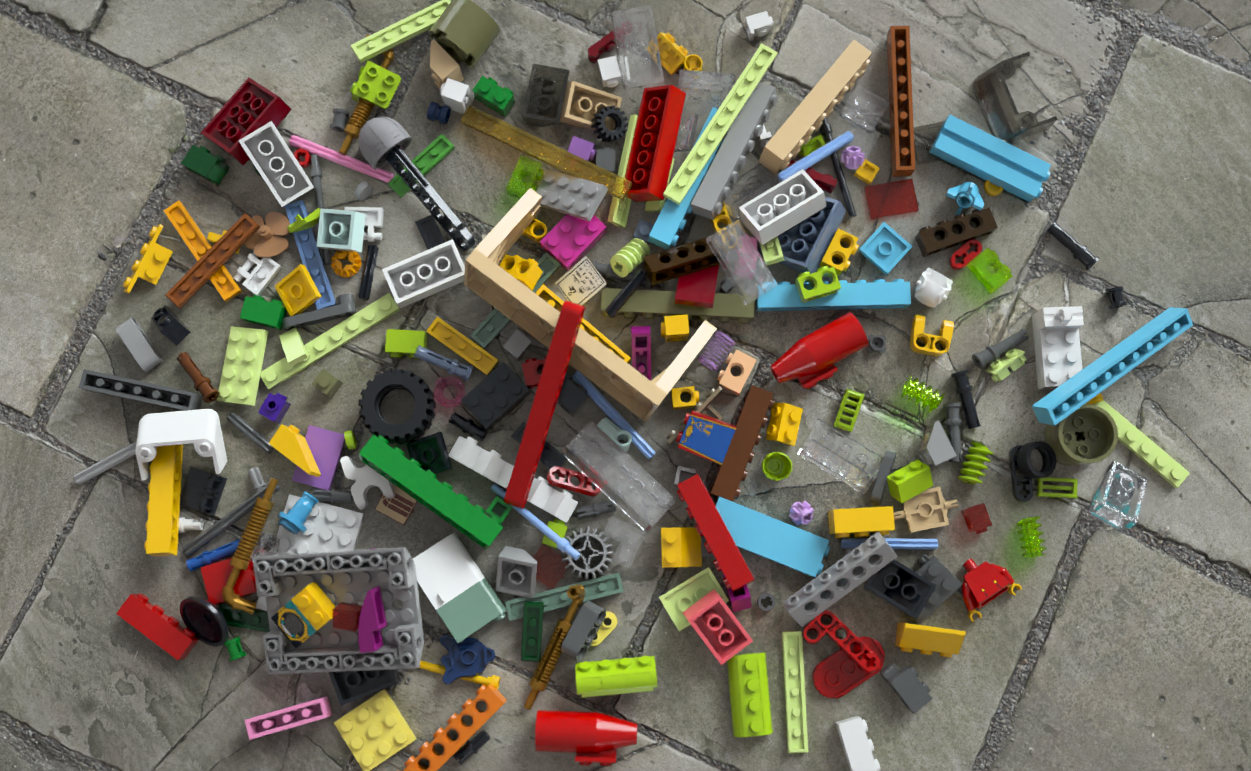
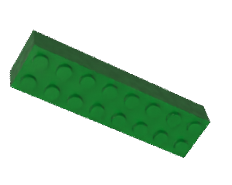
M373 434L360 451L359 460L487 550L503 528L500 525L501 521L494 516L490 518L485 515V510L477 504L475 506L468 502L469 499L462 493L456 494L452 491L453 487L445 481L443 483L439 482L433 472L430 470L425 472L420 468L421 464L413 458L407 459L404 457L405 453L397 447L393 449L388 445L389 442L381 435L376 437Z

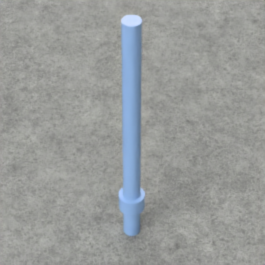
M493 484L491 490L504 500L506 491L498 484ZM510 505L557 544L556 547L559 550L566 552L574 560L580 557L581 554L570 546V542L565 538L559 537L525 507L521 509Z

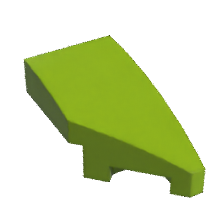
M821 134L810 139L806 145L803 144L798 155L806 157L824 146L825 142Z
M320 208L304 219L298 214L295 217L296 221L288 225V231L290 233L298 232L317 225L320 219Z

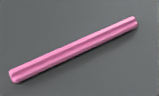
M292 135L289 140V144L293 147L304 149L311 154H316L319 157L388 183L394 177L391 172L381 168L373 169L368 163L342 155L339 152Z

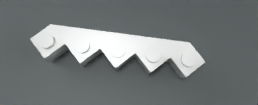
M459 436L449 453V457L507 489L514 466L502 460L500 453L494 450L488 452L477 446L478 441L469 436L467 439ZM540 476L538 479L534 478L527 501L567 523L578 504L577 501L572 499L573 495L565 490L562 492L555 490L548 485V480Z

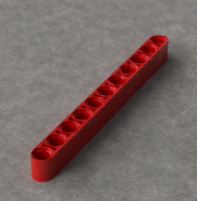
M566 300L562 305L507 487L504 503L521 509L526 505L584 316V306Z

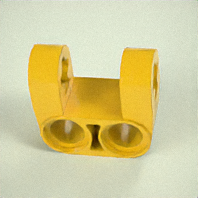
M915 315L910 334L911 350L915 353L929 356H942L949 350L954 322L943 320L939 336L923 333L925 316ZM921 339L924 342V347H919L916 344V340ZM935 343H940L943 346V350H937Z

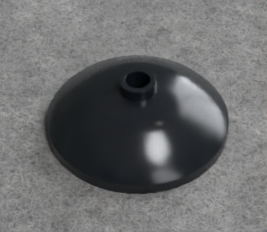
M189 596L180 603L182 620L200 641L210 646L219 647L228 640L229 630L222 612L213 603L195 596Z

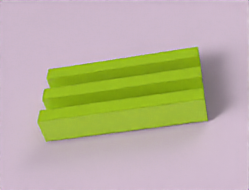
M1037 478L1038 492L1036 496L1077 498L1078 479ZM1043 481L1073 483V487L1043 485ZM1043 489L1073 491V494L1043 492Z

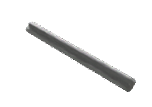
M277 484V486H276V488H275L273 494H275L277 491L280 490V487H279L278 484ZM268 485L182 548L183 552L187 556L192 555L252 511L257 497L263 498Z

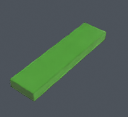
M441 134L411 162L425 177L455 149V146ZM398 174L387 183L400 198L410 190Z

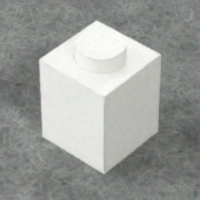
M616 56L599 59L598 69L603 87H616L621 83V74Z

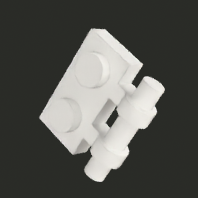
M345 207L347 211H356L366 215L364 227H368V232H364L363 240H368V242L382 240V233H375V228H383V208Z
M253 252L247 256L248 260L244 265L236 270L237 273L233 278L238 282L243 277L247 278L242 285L260 296L282 266L271 258L259 260V257ZM254 263H255L257 266L254 268V270H253L251 273H248V271L250 270V268H251V267L254 265Z

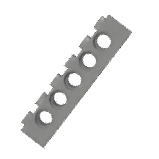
M878 531L799 591L791 595L784 601V604L789 614L803 627L898 556Z

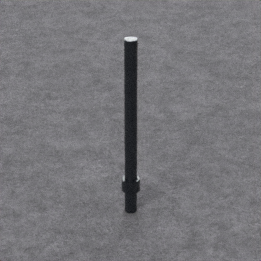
M825 117L820 131L825 137L827 144L833 140L831 134L833 131ZM837 151L830 154L849 218L857 215Z

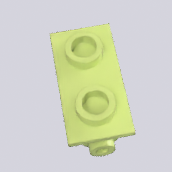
M1016 348L1011 349L1001 359L993 361L985 371L993 374L991 378L994 382H1001L1010 375L1008 367L1014 372L1025 364L1027 360L1023 355L1025 351Z

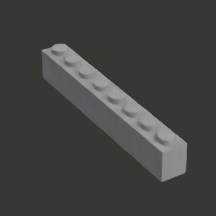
M759 82L733 122L691 202L693 213L712 220L715 219L717 214H720L723 207L722 203L725 198L729 197L731 186L738 179L739 170L745 166L747 155L749 152H752L756 137L761 135L762 126L765 121H768L772 106L777 104L778 95L776 94V87Z

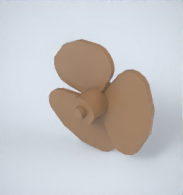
M274 211L266 215L265 223L262 217L258 215L251 217L260 228L245 242V246L253 250L256 256L270 258L281 254L288 248V240L284 237H279L290 233L287 229L288 225H290L287 217L282 213Z

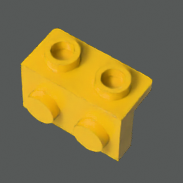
M774 403L771 409L769 426L767 427L766 440L795 446L803 409L787 403Z

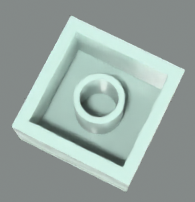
M320 209L317 247L329 250L362 252L366 215L356 211Z

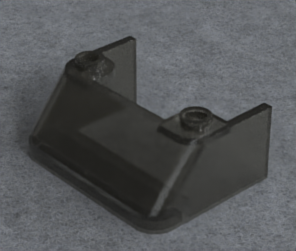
M1029 52L999 62L977 76L972 83V90L991 135L1007 143L1046 131L1058 120L1055 116L1038 122L1034 113L1030 111L1018 113L1005 80L1013 77L1016 68L1022 67L1030 56Z

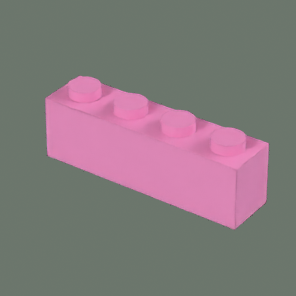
M325 696L246 719L245 723L249 740L324 719L332 716L333 713L329 697Z

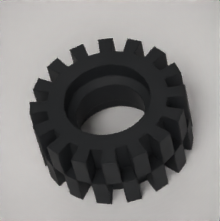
M607 106L598 110L594 114L595 117L592 118V122H595L592 124V128H596L593 132L594 134H599L597 138H602L604 142L607 140L611 142L623 137V133L627 132L625 127H628V123H625L628 119L623 117L624 111L619 112L620 108H615V106ZM606 117H611L614 120L615 129L613 131H609L606 128Z

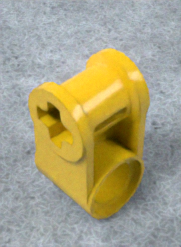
M534 218L522 235L540 243L548 234V230L544 223ZM537 230H544V233L542 235H535V232Z

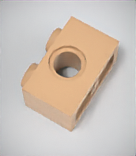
M737 349L734 354L730 353L725 362L728 364L726 370H721L717 378L720 381L718 386L739 396L756 359ZM738 368L741 374L735 377L731 374L730 370Z

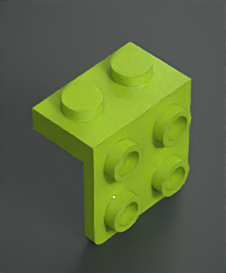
M367 61L365 67L362 66L358 73L359 79L357 83L354 82L351 87L352 100L358 102L362 98L383 109H387L401 82V77L371 61Z

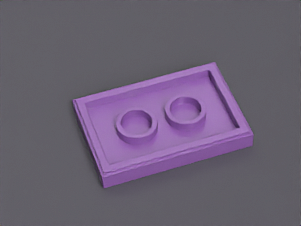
M309 425L305 439L321 475L319 477L309 475L296 465L292 481L330 490L345 445L344 434Z

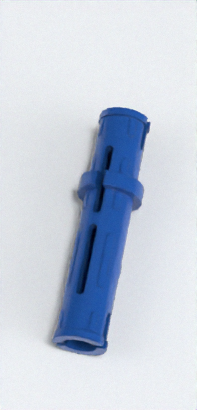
M240 539L214 550L204 551L201 555L186 560L190 572H193L233 555L236 552L235 549H238L237 545H239L238 542H241Z

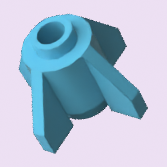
M964 182L959 186L950 188L946 196L952 199L956 198L959 206L956 216L961 214L963 208L973 205L974 208L982 210L984 206L979 188L973 182Z

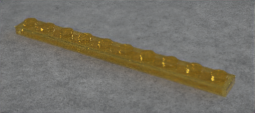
M469 105L460 120L462 124L568 175L605 185L608 188L606 193L621 200L625 199L632 186L631 181Z

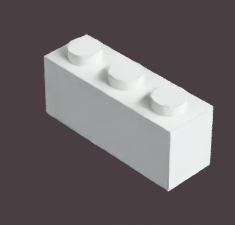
M854 716L835 722L850 771H880L878 760L873 758V743L866 735L868 726L865 719L862 720L861 717Z

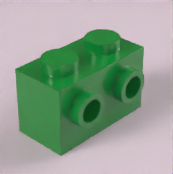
M482 76L472 90L476 100L503 117L507 116L515 104L513 92L506 87L498 86V83L490 77L487 79Z

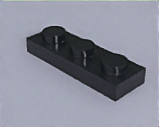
M522 422L511 435L519 444H521L525 431V422ZM545 440L540 461L549 469L554 466L562 467L568 459Z

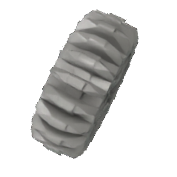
M587 526L586 532L583 533V529L579 527L580 534L577 535L573 530L571 533L574 538L566 537L570 541V546L573 547L578 539L585 537L584 546L581 549H576V551H585L588 543V547L591 548L590 551L593 550V552H598V554L589 555L588 563L587 559L584 558L585 555H580L584 560V569L579 568L568 554L566 558L562 559V562L569 561L565 568L569 569L572 566L573 569L570 572L572 575L576 570L579 571L577 578H581L582 573H585V579L588 580L589 573H592V577L595 579L596 571L603 575L601 568L609 569L605 562L612 563L613 560L607 558V556L614 555V552H608L607 548H612L613 545H606L605 542L609 541L610 538L602 539L603 531L597 535V528H594L593 533H590V527ZM591 537L600 541L603 550H595L591 547ZM595 556H603L601 563L597 567L590 569L591 559Z

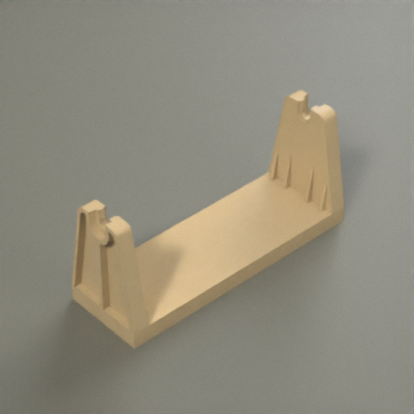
M530 188L465 260L464 285L549 349L560 312L498 266L505 254H507L540 211L541 206L539 204L543 197ZM705 320L672 364L651 381L582 328L579 329L569 365L646 423L717 328Z

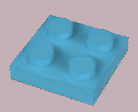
M883 222L858 251L887 275L913 246Z

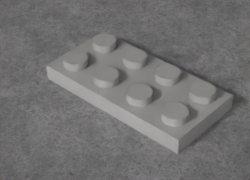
M548 169L536 192L543 197L539 204L541 207L590 222L608 188L599 183Z

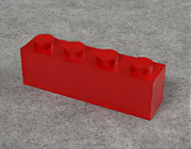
M130 594L116 614L175 659H185L199 640L195 637V633L188 628L184 629L179 625L180 622L176 618L165 615L164 609L160 606H153L149 603V598L144 594Z

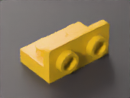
M660 32L646 50L671 75H674L684 63L689 52L683 46H678L675 43L676 39L671 34Z

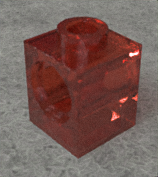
M984 503L961 510L969 532L980 534L988 531L987 527L992 526Z

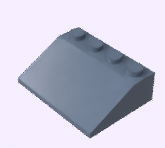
M825 197V208L778 235L785 260L779 263L800 273L809 271L811 274L816 272L846 213L841 202Z

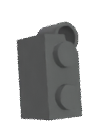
M891 662L880 671L881 676L912 713L915 714L933 699L929 694L931 690L924 682L920 683L917 679L919 674L912 666L907 667L905 665L899 670Z

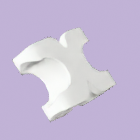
M348 456L341 458L340 461L345 476L356 481L351 486V494L356 506L360 510L368 506L367 493L372 487L378 486L386 498L391 499L395 497L392 483L367 465L357 468L352 458Z

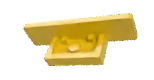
M158 224L156 227L153 226L148 234L151 238L148 244H143L140 250L142 254L140 260H135L131 268L133 270L131 277H127L124 281L125 293L131 292L138 277L154 285L157 284L173 251L155 243L163 225Z

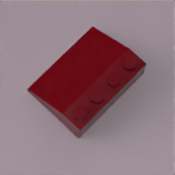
M248 77L200 133L244 166L250 158L239 143V140L271 121L277 127L292 109L278 95Z

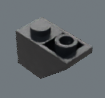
M166 305L156 310L151 318L159 331L176 346L190 333L187 326Z

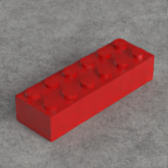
M672 84L644 88L621 193L635 202L664 200L663 193L668 183L686 97L685 92Z

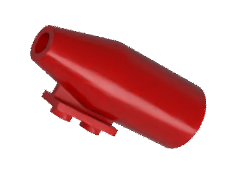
M849 312L799 339L770 366L771 372L778 383L798 379L799 386L804 389L812 388L817 385L818 381L829 379L838 371L837 367L834 366L835 363L868 346L866 333L858 319Z

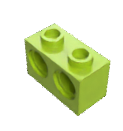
M828 266L818 268L817 272L811 274L809 271L801 273L795 281L802 303L838 293L841 289L834 267L828 268ZM822 277H828L831 280V284H824ZM805 282L811 283L812 286H813V289H812V290H807V289H805L804 286H803V283H805Z

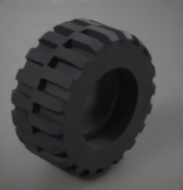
M398 368L395 371L388 369L384 370L385 373L383 374L378 373L374 375L375 379L373 381L369 379L366 383L368 385L366 390L362 389V400H359L358 404L361 407L359 415L363 419L362 423L368 428L371 434H374L376 437L381 435L391 444H405L408 441H415V438L418 436L422 437L425 434L424 431L431 427L432 424L430 422L435 418L436 414L434 412V408H436V402L433 399L434 395L427 383L413 372L403 371ZM396 389L408 391L415 400V409L412 416L401 424L388 423L382 417L380 411L384 397Z

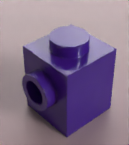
M269 392L258 413L280 424L291 404L286 402L287 397L277 392L274 395Z

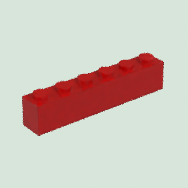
M696 474L677 484L679 490L676 492L681 501H686L688 507L685 509L691 519L695 518L697 522L695 528L700 536L704 535L707 541L704 545L708 553L713 552L716 558L713 562L717 570L723 571L725 575L723 581L727 589L732 588L735 592L755 581L700 476Z

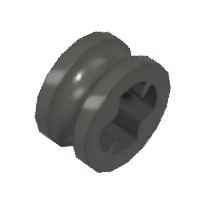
M767 593L762 594L758 598V607L762 611L772 610L775 606V598ZM769 597L772 605L764 608L763 604H761V599Z

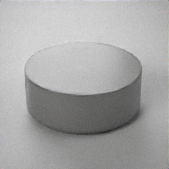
M367 182L360 183L354 191V196L360 201L365 200L371 194L372 186Z

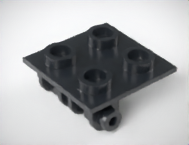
M190 467L180 496V505L215 515L227 478Z

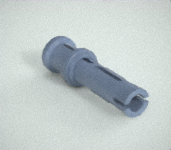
M420 345L414 354V357L447 370L449 375L459 376L465 382L469 379L473 369L472 365L462 364L456 358L451 360Z

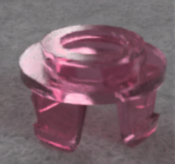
M447 376L444 378L440 377L435 382L434 397L441 406L453 408L462 403L461 399L465 397L466 389L461 380L453 376ZM454 386L457 389V396L454 399L449 400L445 398L443 392L446 387Z

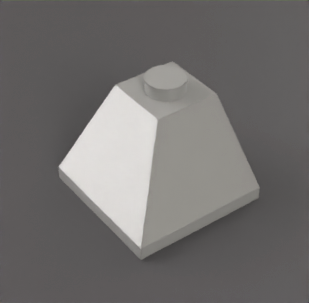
M505 546L498 556L496 591L534 599L537 561L524 549Z

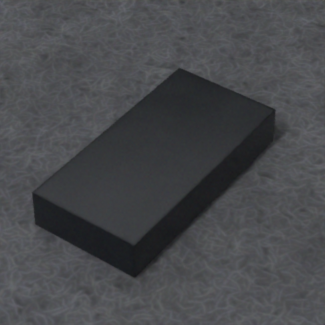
M432 215L415 222L428 250L445 243Z

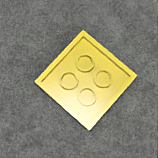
M383 689L334 722L363 771L372 770L417 739L386 689Z

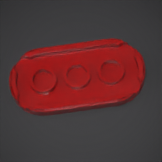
M858 637L880 660L877 671L871 674L864 672L841 649H838L819 662L814 668L812 680L815 689L821 695L828 698H840L882 669L885 658V651L882 645L871 637ZM852 644L850 651L853 654H858L861 652V648L857 644ZM864 652L862 657L859 658V660L861 661L862 658H864L867 661L866 666H872L874 668L873 664L875 661H868L865 658V655L867 653Z

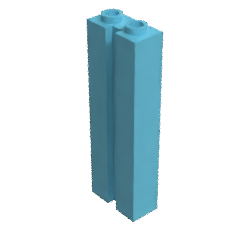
M949 115L944 120L929 153L979 178L990 181V183L998 187H1003L1004 190L1028 202L1041 195L1043 191L1041 183L1042 181L1046 182L1051 173L1049 172L1051 164L952 115Z
M718 497L715 506L738 548L811 577H816L817 574L820 575L824 565L821 561L823 556L826 557L830 550L829 540Z

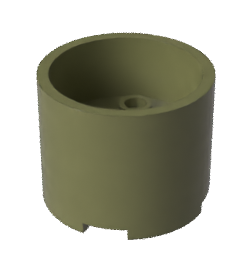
M452 0L428 34L431 38L434 37L436 42L456 62H465L468 68H474L500 33V28L486 11L471 0Z
M1084 404L1055 426L1047 424L1044 431L1045 442L1053 448L1057 462L1067 467L1085 466L1106 459L1114 451L1118 441V429L1112 416L1103 408L1092 404Z

